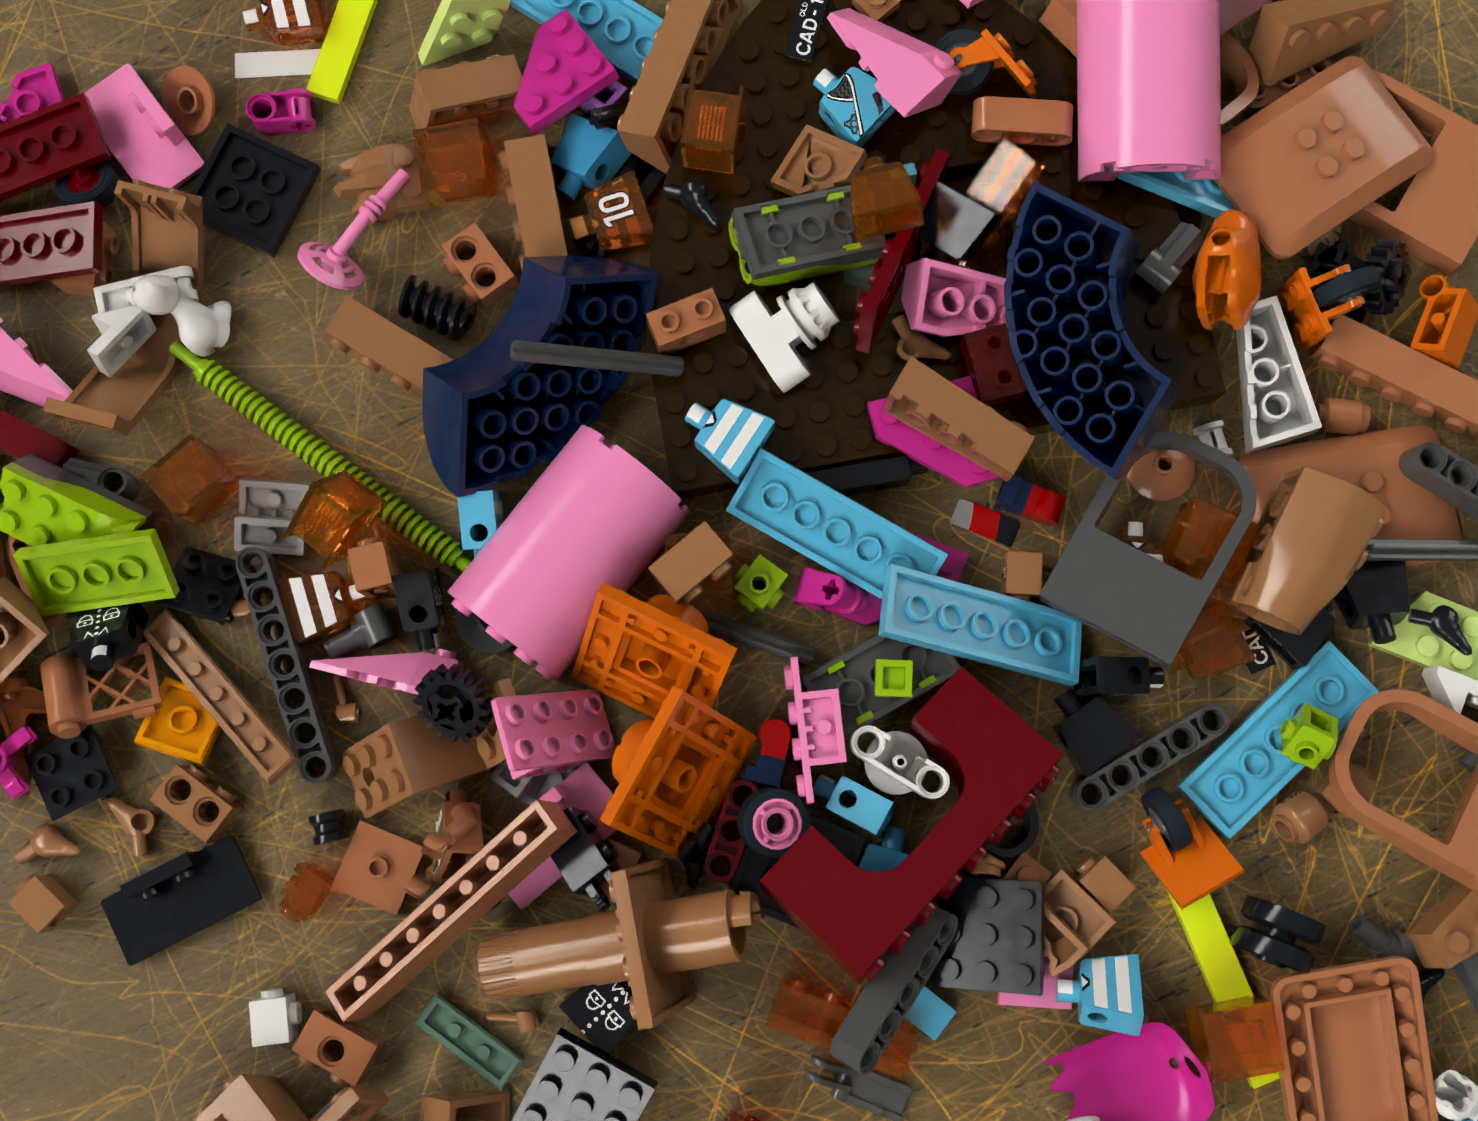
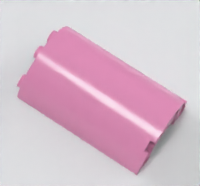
M1077 0L1078 182L1114 181L1120 173L1184 172V180H1214L1221 178L1220 0Z
M586 425L580 426L447 591L455 598L451 605L467 617L472 612L489 625L485 632L501 644L506 639L517 647L513 653L529 666L536 661L538 665L534 669L549 681H552L555 676L559 679L577 657L596 594L603 582L627 593L690 514V509L686 505L682 507L678 505L682 499L653 472L617 444L605 443L603 441L605 437Z

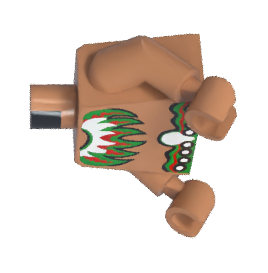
M458 789L450 790L445 794V802L442 803L434 823V833H428L423 842L424 847L421 849V853L433 858V863L425 870L427 875L425 879L414 873L404 892L416 899L422 898L433 882H446L483 848L480 805L475 802H467V793Z

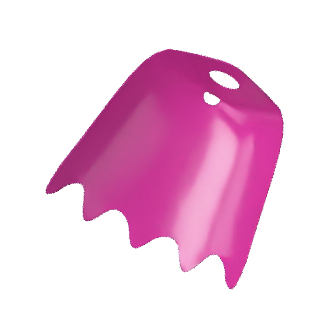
M1142 1023L1140 1036L1115 1032L1056 1055L1043 1063L1045 1065L1059 1064L1064 1066L1062 1073L1055 1079L1050 1089L1053 1091H1069L1073 1094L1075 1102L1068 1119L1081 1116H1097L1100 1118V1121H1207L1215 1108L1213 1091L1206 1069L1175 1030L1163 1023ZM1185 1057L1194 1062L1200 1072V1077H1197L1186 1064ZM1171 1058H1175L1179 1069L1171 1067L1169 1063Z

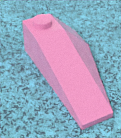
M851 8L831 12L827 17L845 45L850 49L858 51L861 56L858 62L864 71L871 70L875 75L877 82L874 86L878 92L904 118L941 105L963 73L954 64L953 58L946 52L940 51L927 43Z
M923 258L906 265L901 301L911 330L948 337L1008 329L1004 302V283L1006 278L929 258Z
M0 327V391L44 407L47 397L65 401L73 390L46 363L38 365L31 353L26 349L28 345L20 337L13 340Z
M436 648L435 654L416 652L311 660L309 667L418 695L419 693L415 688L431 669L435 670L441 664H444L449 669L455 663L458 664L459 670L462 673L465 663L456 660L457 653Z

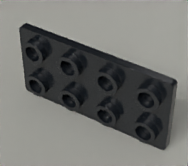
M229 835L199 851L186 852L119 886L121 891L103 899L101 905L128 965L132 966L253 905L262 899V895L235 837Z

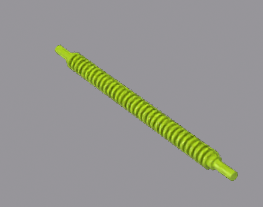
M178 341L171 344L169 352L193 369V374L197 376L196 379L200 384L211 390L216 396L218 395L220 399L232 406L236 411H239L244 417L246 416L248 420L260 427L264 432H267L268 435L284 447L289 448L292 453H296V456L310 464L315 470L317 469L320 474L331 480L336 486L339 485L340 489L353 496L356 501H360V504L367 507L372 513L374 512L376 516L382 517L384 522L389 523L392 528H396V531L403 534L407 539H411L410 541L415 545L418 544L420 549L425 550L428 555H432V558L436 561L440 560V564L443 566L449 565L451 568L456 566L463 572L472 562L464 556L465 551L461 549L460 543L454 542V539L447 536L444 531H439L440 528L432 525V522L428 519L425 520L424 516L411 509L408 504H403L404 502L400 498H396V495L392 492L389 493V490L385 487L382 488L380 483L375 482L372 477H368L365 472L354 466L349 460L346 461L345 457L332 450L329 445H325V442L311 434L309 430L297 423L293 418H290L285 412L283 413L281 409L269 402L265 397H262L261 394L241 381L215 360L209 361L207 358L201 359Z

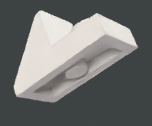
M136 306L96 313L91 317L102 335L87 351L99 371L111 377L154 334L157 328L150 315Z
M1439 665L1423 669L1422 676L1434 701L1461 714L1464 704L1478 709L1477 680Z

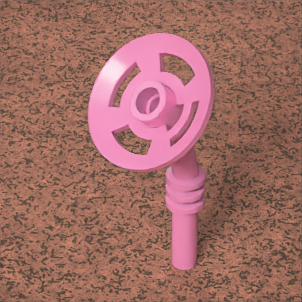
M399 169L376 195H370L369 201L366 200L363 203L364 206L359 207L360 213L334 245L319 242H306L302 244L297 252V257L302 267L314 278L333 288L340 290L358 289L364 281V275L358 264L348 256L347 251L369 223H375L377 218L382 215L381 212L387 210L386 204L410 179L408 173L403 169ZM319 260L321 262V267L317 265L314 261ZM352 271L356 274L355 277L345 278V276L350 275Z

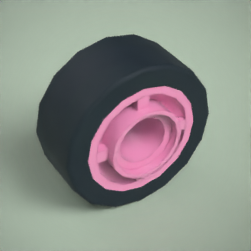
M765 787L754 791L743 801L738 812L737 828L741 840L750 850L766 858L780 859L810 827V816L806 805L797 795L781 788ZM777 813L780 818V825L775 831L769 832L767 820L772 814Z

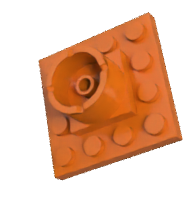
M603 582L596 594L571 677L655 719L663 700L668 696L673 686L685 691L712 708L738 648L708 634L709 627L701 612L691 604L687 605V603L681 602L677 605L669 595H657L651 597L645 603L623 590Z
M673 686L668 696L663 700L654 721L649 719L641 720L633 724L622 736V742L616 747L612 758V773L619 782V785L613 796L608 800L599 820L614 829L679 858L682 844L689 838L696 836L703 821L709 825L712 822L757 736L685 691Z

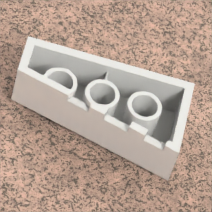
M1277 295L1260 300L1253 308L1247 325L1241 330H1236L1245 454L1313 435L1322 428Z

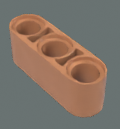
M997 96L979 97L973 101L971 137L981 142L1064 146L1072 142L1074 106L1067 101Z

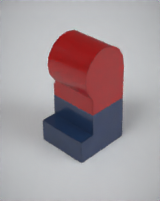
M1016 474L1008 482L1003 480L994 508L1050 526L1058 524L1066 501L1063 495L1052 490L1040 488L1041 486L1022 479L1023 477Z
M771 719L762 725L759 732L762 746L757 767L747 765L744 780L779 788L791 734L789 726L784 721Z

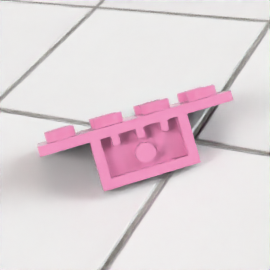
M125 64L84 93L89 98L107 147L132 180L137 179L150 184L176 189L202 171L206 164L130 64Z
M795 656L790 657V666H784V680L786 690L793 689L794 702H788L787 704L790 725H797L798 738L792 739L794 761L801 760L802 775H796L798 797H805L806 804L814 803L810 766L847 762L838 688L802 692L798 657Z
M596 689L506 696L491 700L492 710L512 779L562 773L588 761L613 758L616 748L600 692Z
M588 762L582 764L559 785L552 787L539 799L557 802L563 811L569 806L583 811L588 810L599 824L596 830L602 840L617 830L599 820L608 800L614 793ZM549 856L508 894L520 909H524L561 878L562 874L551 856Z

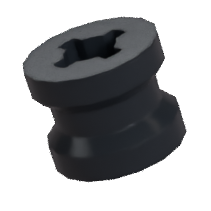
M344 809L308 817L309 825L314 827L315 835L312 838L314 846L350 837L349 830L343 824L345 817Z

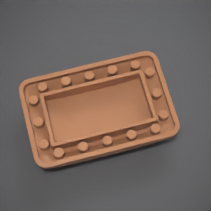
M1348 56L1305 81L1221 136V178L1214 179V181L1222 189L1236 210L1248 212L1258 226V239L1265 249L1275 258L1288 259L1423 170L1431 162L1433 151L1430 144L1369 65L1359 57Z
M1417 425L1292 444L1242 455L1237 461L1249 473L1254 483L1257 497L1255 514L1247 530L1248 540L1250 541L1280 476L1302 467H1308L1347 481L1361 488L1386 506L1381 515L1384 518L1383 525L1377 535L1370 539L1462 540L1455 506L1405 477L1399 468V459L1403 452L1426 442L1434 441L1441 444L1438 434L1431 427ZM1366 559L1365 562H1371V561H1376V560H1367V559ZM1405 561L1406 567L1443 561Z
M1404 956L1383 957L1313 969L1307 974L1303 972L1285 974L1273 982L1270 991L1272 1021L1286 1121H1439L1419 972L1417 966L1410 959Z

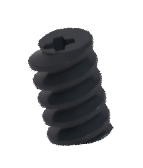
M415 275L409 276L400 295L398 309L400 316L405 319L411 317L412 321L416 324L424 323V326L429 330L436 328L437 333L440 335L449 334L450 339L454 341L460 340L469 330L475 319L477 304L474 302L467 310L465 309L466 298L461 297L454 304L453 292L449 291L444 298H440V286H435L431 293H429L428 281L424 280L419 287H416L417 277Z

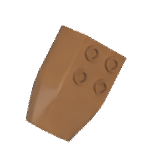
M1302 467L1281 475L1250 538L1241 578L1230 599L1233 602V606L1242 613L1268 626L1291 634L1301 635L1318 613L1347 584L1355 570H1359L1365 563L1368 556V551L1365 549L1370 538L1376 536L1383 525L1384 518L1381 515L1386 506L1361 488L1308 467Z

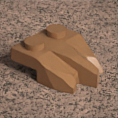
M415 142L379 145L338 164L341 173L349 175L350 178L336 184L333 191L339 199H357V204L352 208L351 212L353 216H357L360 213L359 207L364 206L363 203L366 200L369 201L370 195H376L399 169L407 172L410 179L386 204L387 210L381 212L382 215L377 218V221L394 219L396 213L429 210L431 206Z
M1061 869L1045 886L1044 957L1050 959L1048 970L1052 978L1078 962L1118 922L1065 869Z

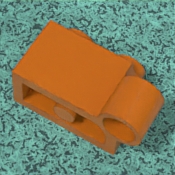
M1431 275L1424 279L1419 286L1420 296L1426 302V306L1410 348L1455 370H1459L1478 319V304L1466 288H1452L1443 276Z

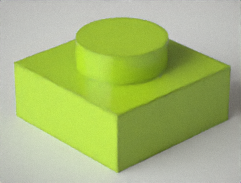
M876 659L874 697L912 698L913 661Z

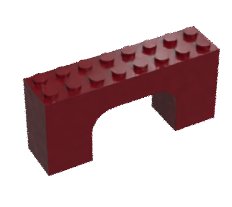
M962 666L912 718L910 735L915 737L922 744L925 751L953 776L958 787L959 801L910 855L893 869L882 872L867 871L854 865L811 825L760 879L762 892L859 985L865 979L872 983L880 975L887 963L884 958L891 951L897 955L907 945L913 934L910 931L916 923L922 928L928 922L938 907L936 901L941 896L947 900L956 891L964 878L961 873L965 869L970 873L976 869L985 858L984 855L988 852L986 846L990 842L996 846L1009 832V828L1013 824L1010 819L1015 816L1020 820L1034 804L1033 801L1038 796L1035 792L1040 790L1044 793L1062 770L1058 763L1064 754Z

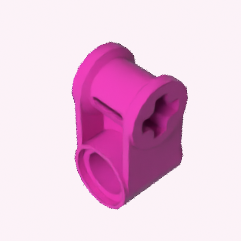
M293 88L280 92L258 93L251 96L246 103L248 117L255 129L263 135L271 136L293 132L306 133L316 128V120L312 118L310 103L313 101V93L307 89ZM272 111L268 117L258 118L261 113Z
M803 568L793 602L814 610L852 614L861 607L864 595L858 585L845 582L842 577L836 574Z

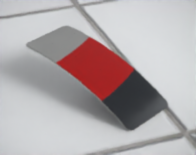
M959 499L950 521L953 525L970 530L1008 547L1012 546L1020 526V522L964 499Z

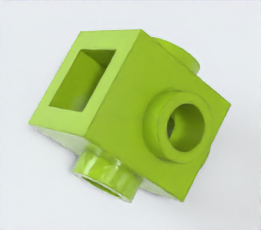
M759 554L751 566L745 563L733 579L737 583L734 587V592L739 595L736 601L752 613L755 609L763 613L767 606L773 610L785 594L781 587L787 581L788 574ZM755 583H762L765 588L763 590H756L753 588V585Z
M1304 703L1293 719L1288 717L1280 728L1279 737L1282 738L1281 754L1287 756L1295 763H1301L1314 770L1323 758L1328 760L1336 748L1338 741V718Z

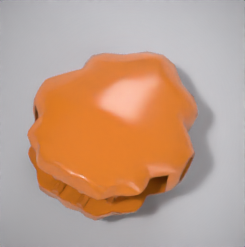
M1234 209L1223 211L1214 220L1198 252L1192 281L1196 298L1197 316L1205 329L1213 330L1214 327L1217 328L1219 321L1222 320L1232 324L1233 330H1241L1247 325L1252 310L1260 298L1262 272L1258 226L1248 212Z

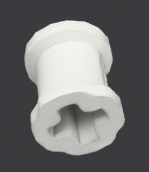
M1223 420L1210 422L1192 430L1193 434L1199 437V441L1229 456L1234 454L1233 449L1228 448L1222 430L1225 426Z

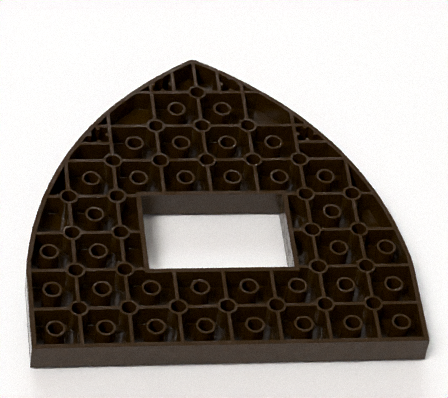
M761 0L733 35L707 76L685 121L672 155V163L670 168H668L662 188L651 243L649 269L658 272L652 311L713 288L726 319L725 333L669 354V356H679L684 359L682 375L675 377L651 374L672 490L681 499L738 489L743 480L742 478L739 484L733 482L695 447L694 440L700 430L685 421L688 411L695 402L713 412L719 401L726 399L775 420V429L762 448L805 473L907 456V454L891 445L887 446L876 439L867 409L868 402L888 397L908 362L902 359L896 351L897 343L901 337L892 323L895 318L903 314L907 319L905 311L887 314L869 354L856 350L858 335L853 334L856 320L834 324L827 338L823 341H820L817 337L814 339L817 347L813 350L804 341L798 344L795 348L809 368L811 375L784 393L774 382L728 308L746 295L756 290L774 315L781 310L776 300L777 297L782 295L788 300L790 299L788 291L793 288H805L812 283L810 277L771 286L747 284L741 274L739 254L733 248L730 240L729 222L734 208L792 197L773 188L770 180L806 124L837 137L819 115L820 100L824 94L813 86L815 78L823 69L827 68L840 79L850 67H857L877 79L871 70L864 71L858 63L861 59L858 51L850 49L845 45L827 19L831 12L851 8L858 12L852 5V0H828L811 62L785 56L800 0ZM901 0L900 7L881 23L933 47L945 34L958 29L973 30L979 34L987 29L993 37L999 32L1012 48L1011 51L1016 56L1013 59L1014 62L1017 63L1022 59L1033 72V77L1038 82L1034 85L1038 94L1035 99L1067 101L1074 106L1072 142L1064 146H1039L981 142L971 137L972 109L975 99L983 96L1031 99L1005 67L993 69L988 81L973 93L966 95L948 93L941 105L905 118L896 110L861 147L866 150L868 157L856 175L914 163L917 171L915 186L919 187L921 181H918L924 161H931L936 149L950 152L944 182L991 174L998 210L1000 214L1004 215L1001 224L1007 252L1012 244L1016 229L1015 224L1021 206L1034 181L1130 228L1140 246V250L1133 262L1126 288L1128 326L1132 339L1142 357L1160 373L1172 379L1180 391L1169 410L1213 403L1224 395L1226 389L1212 330L1205 329L1197 316L1196 298L1192 281L1196 263L1194 255L1182 267L1184 270L1163 294H1160L1135 273L1155 248H1159L1181 223L1172 201L1118 178H1115L1114 181L1078 182L1077 62L1030 19L1004 0H983L970 8H967L959 0ZM703 104L704 111L699 142H697L701 116V106ZM706 105H708V115L704 143H701L706 112L705 108ZM710 106H713L708 144H706ZM715 106H717L713 143L710 144L715 112L714 108ZM719 107H721L722 111L718 132L717 145H714L719 115ZM726 108L722 143L720 146L719 140L723 119V109ZM699 178L706 185L708 199L720 221V228L714 229L699 216L690 211L681 200L665 197L664 188L666 184L671 183L684 186L689 179ZM647 324L648 353L659 354ZM1009 329L948 337L920 332L950 351L952 358L950 360L917 358L918 361L948 381L971 376L977 399L992 407L1007 420L1016 421L1024 425L1029 430L1028 433L1030 435L1055 431L1033 401L1025 385L1011 349L1008 335Z

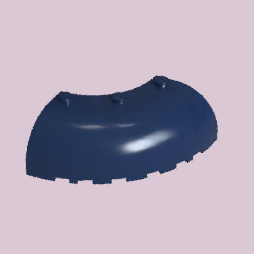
M1034 181L1021 206L1015 224L1016 229L1012 244L1007 255L1008 263L1006 282L1004 283V302L1011 349L1033 401L1054 430L1089 463L1114 479L1119 480L1141 456L1180 392L1172 379L1160 373L1142 357L1129 330L1126 316V288L1129 274L1140 246L1130 228Z
M524 257L522 274L515 298L497 328L480 345L462 357L442 365L423 368L422 414L425 439L433 466L449 491L457 497L475 494L476 491H487L500 487L499 483L515 476L521 478L528 475V470L542 461L548 463L554 459L581 425L590 427L604 411L602 405L609 398L613 390L616 392L619 390L629 372L513 361L510 358L511 342L523 340L634 352L636 347L640 349L644 339L640 335L645 324L646 313L651 312L653 308L658 272L637 264L599 257Z

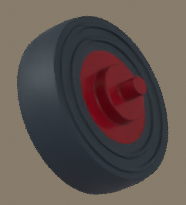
M103 161L82 170L77 169L75 173L57 179L55 193L63 206L95 201L105 208L116 198L114 191L119 178L114 169L107 162Z

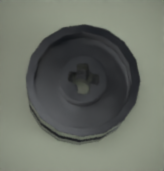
M1246 895L1241 913L1245 919L1261 925V928L1257 930L1246 925L1235 926L1230 944L1250 952L1252 957L1282 969L1287 967L1298 972L1309 973L1315 957L1311 951L1294 944L1295 940L1311 945L1320 944L1326 925L1288 908Z

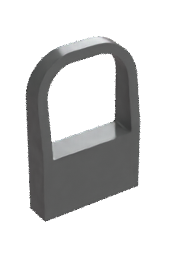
M1163 431L1155 433L1138 460L1144 455L1158 450H1176L1185 453L1227 475L1236 486L1240 496V513L1203 579L1197 580L1097 529L1128 475V471L1119 480L1114 479L1110 475L1106 477L1042 588L1039 597L1043 603L1159 665L1170 669L1249 529L1255 514L1257 497L1255 486L1249 473L1236 459L1186 434Z

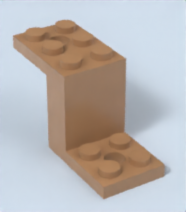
M510 678L499 680L485 688L492 692L486 699L490 702L497 697L516 696ZM493 710L490 712L493 719L486 726L485 730L477 738L473 736L468 742H464L459 737L452 743L450 742L449 734L446 733L441 738H438L437 728L433 726L426 729L425 725L428 719L416 715L389 723L341 752L343 768L351 778L355 789L356 804L362 810L365 819L379 815L409 798L481 775L506 762Z
M239 1074L232 1077L223 1086V1092L213 1102L201 1107L194 1115V1121H309L276 1076ZM347 1087L332 1098L330 1102L332 1106L322 1116H316L310 1121H370L386 1105L389 1098L381 1089Z

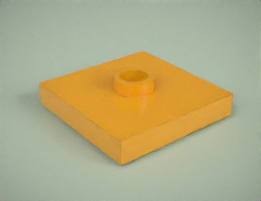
M165 677L160 686L163 707L156 709V715L144 718L134 742L136 745L204 767L222 728L183 682Z

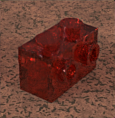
M1006 323L965 333L960 342V347L977 399L990 407L1020 400L1026 392V385L1011 349Z

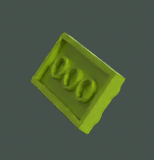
M155 528L19 548L13 555L41 617L175 598L180 591Z

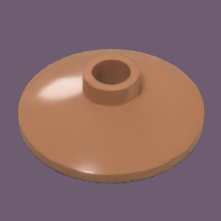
M178 66L172 69L166 76L162 86V107L184 135L195 136L202 134L211 125L215 114L213 88L208 78L193 66Z
M1176 450L1154 451L1144 455L1132 466L1127 479L1132 488L1142 497L1156 502L1170 501L1181 496L1192 484L1195 475V461L1193 457ZM1160 459L1168 462V470L1164 471L1159 468L1158 461Z

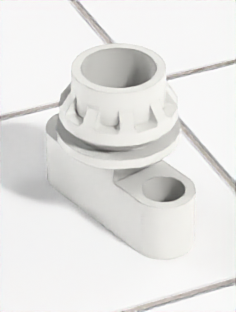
M812 282L805 288L791 289L787 292L790 298L788 300L782 295L777 297L776 300L781 310L774 315L756 290H753L728 308L734 321L768 373L784 393L811 375L809 368L795 347L804 341L813 350L817 347L814 339L817 337L820 341H823L828 337L831 327L840 321L836 311L815 282Z
M863 726L852 734L850 748L856 757L864 761L868 779L880 791L891 795H901L913 791L924 798L931 799L939 798L947 792L950 785L948 773L945 769L927 759L924 747L912 735L901 731L885 733L874 726ZM868 732L873 734L875 739L868 746L866 753L859 749L857 741L862 733ZM927 771L935 772L940 779L939 788L932 793L927 792L921 783Z

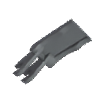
M815 1055L811 1056L810 1060L813 1064L839 1072L837 1079L809 1070L805 1072L807 1079L832 1087L831 1097L890 1120L902 1121V1113L908 1096L912 1094V1087L874 1071L864 1075L843 1062L841 1065Z

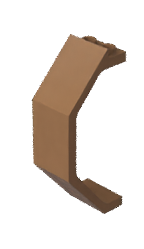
M134 179L132 183L118 180L114 194L131 211L133 267L130 278L174 267L190 266L194 275V279L191 280L192 287L197 290L200 301L204 288L203 197ZM171 313L165 315L149 314L157 330L111 377L101 373L95 365L65 401L47 397L43 411L59 420L126 437L176 377L181 360L170 353L169 348L175 341L180 342L182 345L184 344L180 340L178 325L174 316Z

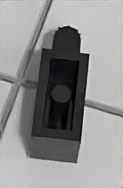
M569 806L564 810V813L577 832L550 856L572 892L586 896L589 895L598 909L605 912L610 908L611 904L600 885L606 881L609 883L612 880L611 872L621 869L615 860L618 854L608 840H602L596 830L599 824L588 810L583 811Z

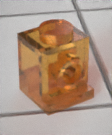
M308 862L297 863L293 870L298 872L299 875L297 877L293 875L285 884L281 892L285 897L279 904L282 907L280 913L295 922H299L300 919L305 921L314 917L332 889L331 886L334 881L333 878Z

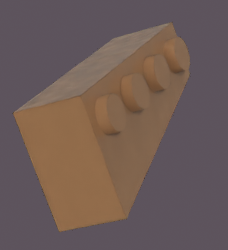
M1281 0L1263 5L1248 50V54L1256 65L1259 79L1269 87L1384 31L1390 21L1396 0Z
M545 134L503 141L505 151L499 152L503 173H510L512 186L506 187L510 207H516L518 220L513 221L514 234L517 242L523 241L525 255H519L521 270L524 257L569 256L566 234L562 227L561 205L555 190L557 185L552 161L549 156H552L551 149Z
M349 296L345 297L325 330L326 340L332 348L345 355L348 353L359 359L361 365L375 373L380 371L391 377L390 381L405 391H409L411 388L422 394V396L423 368L442 365L454 360Z
M912 356L892 387L882 410L1007 482L1015 474L1035 437L1028 433L1029 430L1024 425L1016 421L1007 420L992 407L980 402Z
M1457 881L1448 889L1450 891L1440 903H1435L1406 934L1413 943L1417 956L1424 968L1450 969L1478 952V893Z

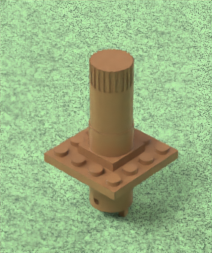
M668 857L644 862L611 872L612 880L609 881V894L611 900L616 903L617 909L592 913L581 918L484 935L480 941L481 944H479L477 959L480 981L482 982L485 994L492 1001L595 984L600 986L627 981L628 987L631 986L632 996L629 1001L630 1013L632 1018L637 1020L638 1030L654 1028L694 1002L689 970L745 960L747 953L746 925H752L754 920L764 918L760 900L755 892L739 891L740 894L736 895L733 889L676 898Z

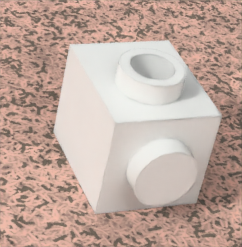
M283 988L260 991L261 997L249 1001L252 1047L289 1043L299 1037L298 1024L302 1022V1007L299 1001L296 1002L295 993L283 994Z

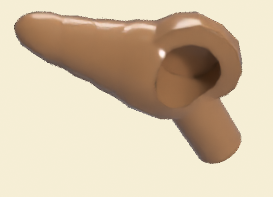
M904 314L892 321L901 337L897 343L896 351L902 359L908 361L911 356L915 359L933 358L950 360L952 358V353L946 348L932 341L924 334L911 330Z
M109 797L107 804L110 810L114 813L126 834L132 837L133 856L149 855L147 835L156 828L157 820L155 814L149 809H138L115 797Z
M44 824L35 829L30 838V844L15 852V858L20 864H24L38 855L42 857L79 855L82 850L77 844L63 837L55 825Z

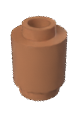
M1325 397L1320 404L1318 403L1315 406L1322 424L1320 432L1356 435L1358 432H1365L1369 426L1370 407L1362 404L1359 400Z

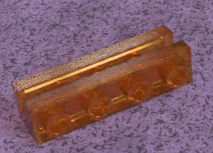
M1005 138L1002 139L965 194L1004 216L971 260L966 262L951 257L948 264L975 271L978 270L980 266L979 258L985 250H991L1001 236L999 230L1006 220L1011 221L1017 215L1022 206L1019 202L1026 192L1030 190L1034 181L1037 183L1041 181L1043 174L1040 172L1045 165L1029 156L1013 142ZM930 244L922 255L923 258L928 257L933 245Z
M791 977L789 982L781 980L766 1019V1026L830 1051L832 1040L852 1007L845 1005V998L836 993L825 990L822 996L810 991L811 984L800 979ZM903 1020L874 1067L875 1069L906 1080L912 1051H916L920 1040L917 1032L912 1031L914 1027L912 1023Z

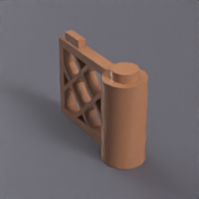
M149 642L141 643L133 656L115 660L116 663H113L112 668L100 682L88 676L87 666L84 665L80 657L74 658L62 655L43 661L40 665L49 732L60 738L69 739L78 736L90 724L132 714L134 720L156 715V709L162 708L163 703L152 645ZM145 654L146 663L137 673L123 667L130 657ZM118 672L132 679L121 693L108 687V684ZM147 673L149 675V680L144 678ZM140 683L151 689L153 698L135 701L129 698V696ZM90 685L95 687L92 692L90 689ZM102 692L116 698L108 709L94 712L93 703Z

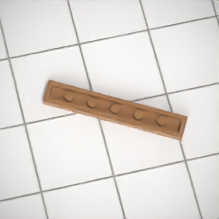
M165 609L145 628L143 636L267 783L274 784L299 760L292 749L172 610Z

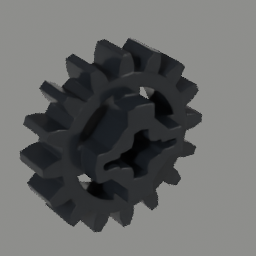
M1386 238L1378 240L1377 247L1372 246L1371 255L1366 258L1365 267L1374 266L1381 278V285L1363 296L1366 302L1365 310L1370 311V314L1386 316L1392 314L1394 307L1399 306V299H1402L1405 295L1407 282L1411 278V266L1406 264L1409 253L1405 251L1406 244L1401 243V240Z
M454 663L449 669L444 664H441L435 670L431 669L415 688L419 694L413 699V702L422 706L416 714L418 717H426L428 719L425 728L429 729L433 726L437 728L438 738H441L444 733L449 734V739L452 743L459 737L464 742H468L473 736L477 738L493 719V716L490 714L492 711L491 702L486 700L492 692L489 689L482 690L480 685L484 679L482 677L476 680L472 679V669L470 668L461 673L458 664Z

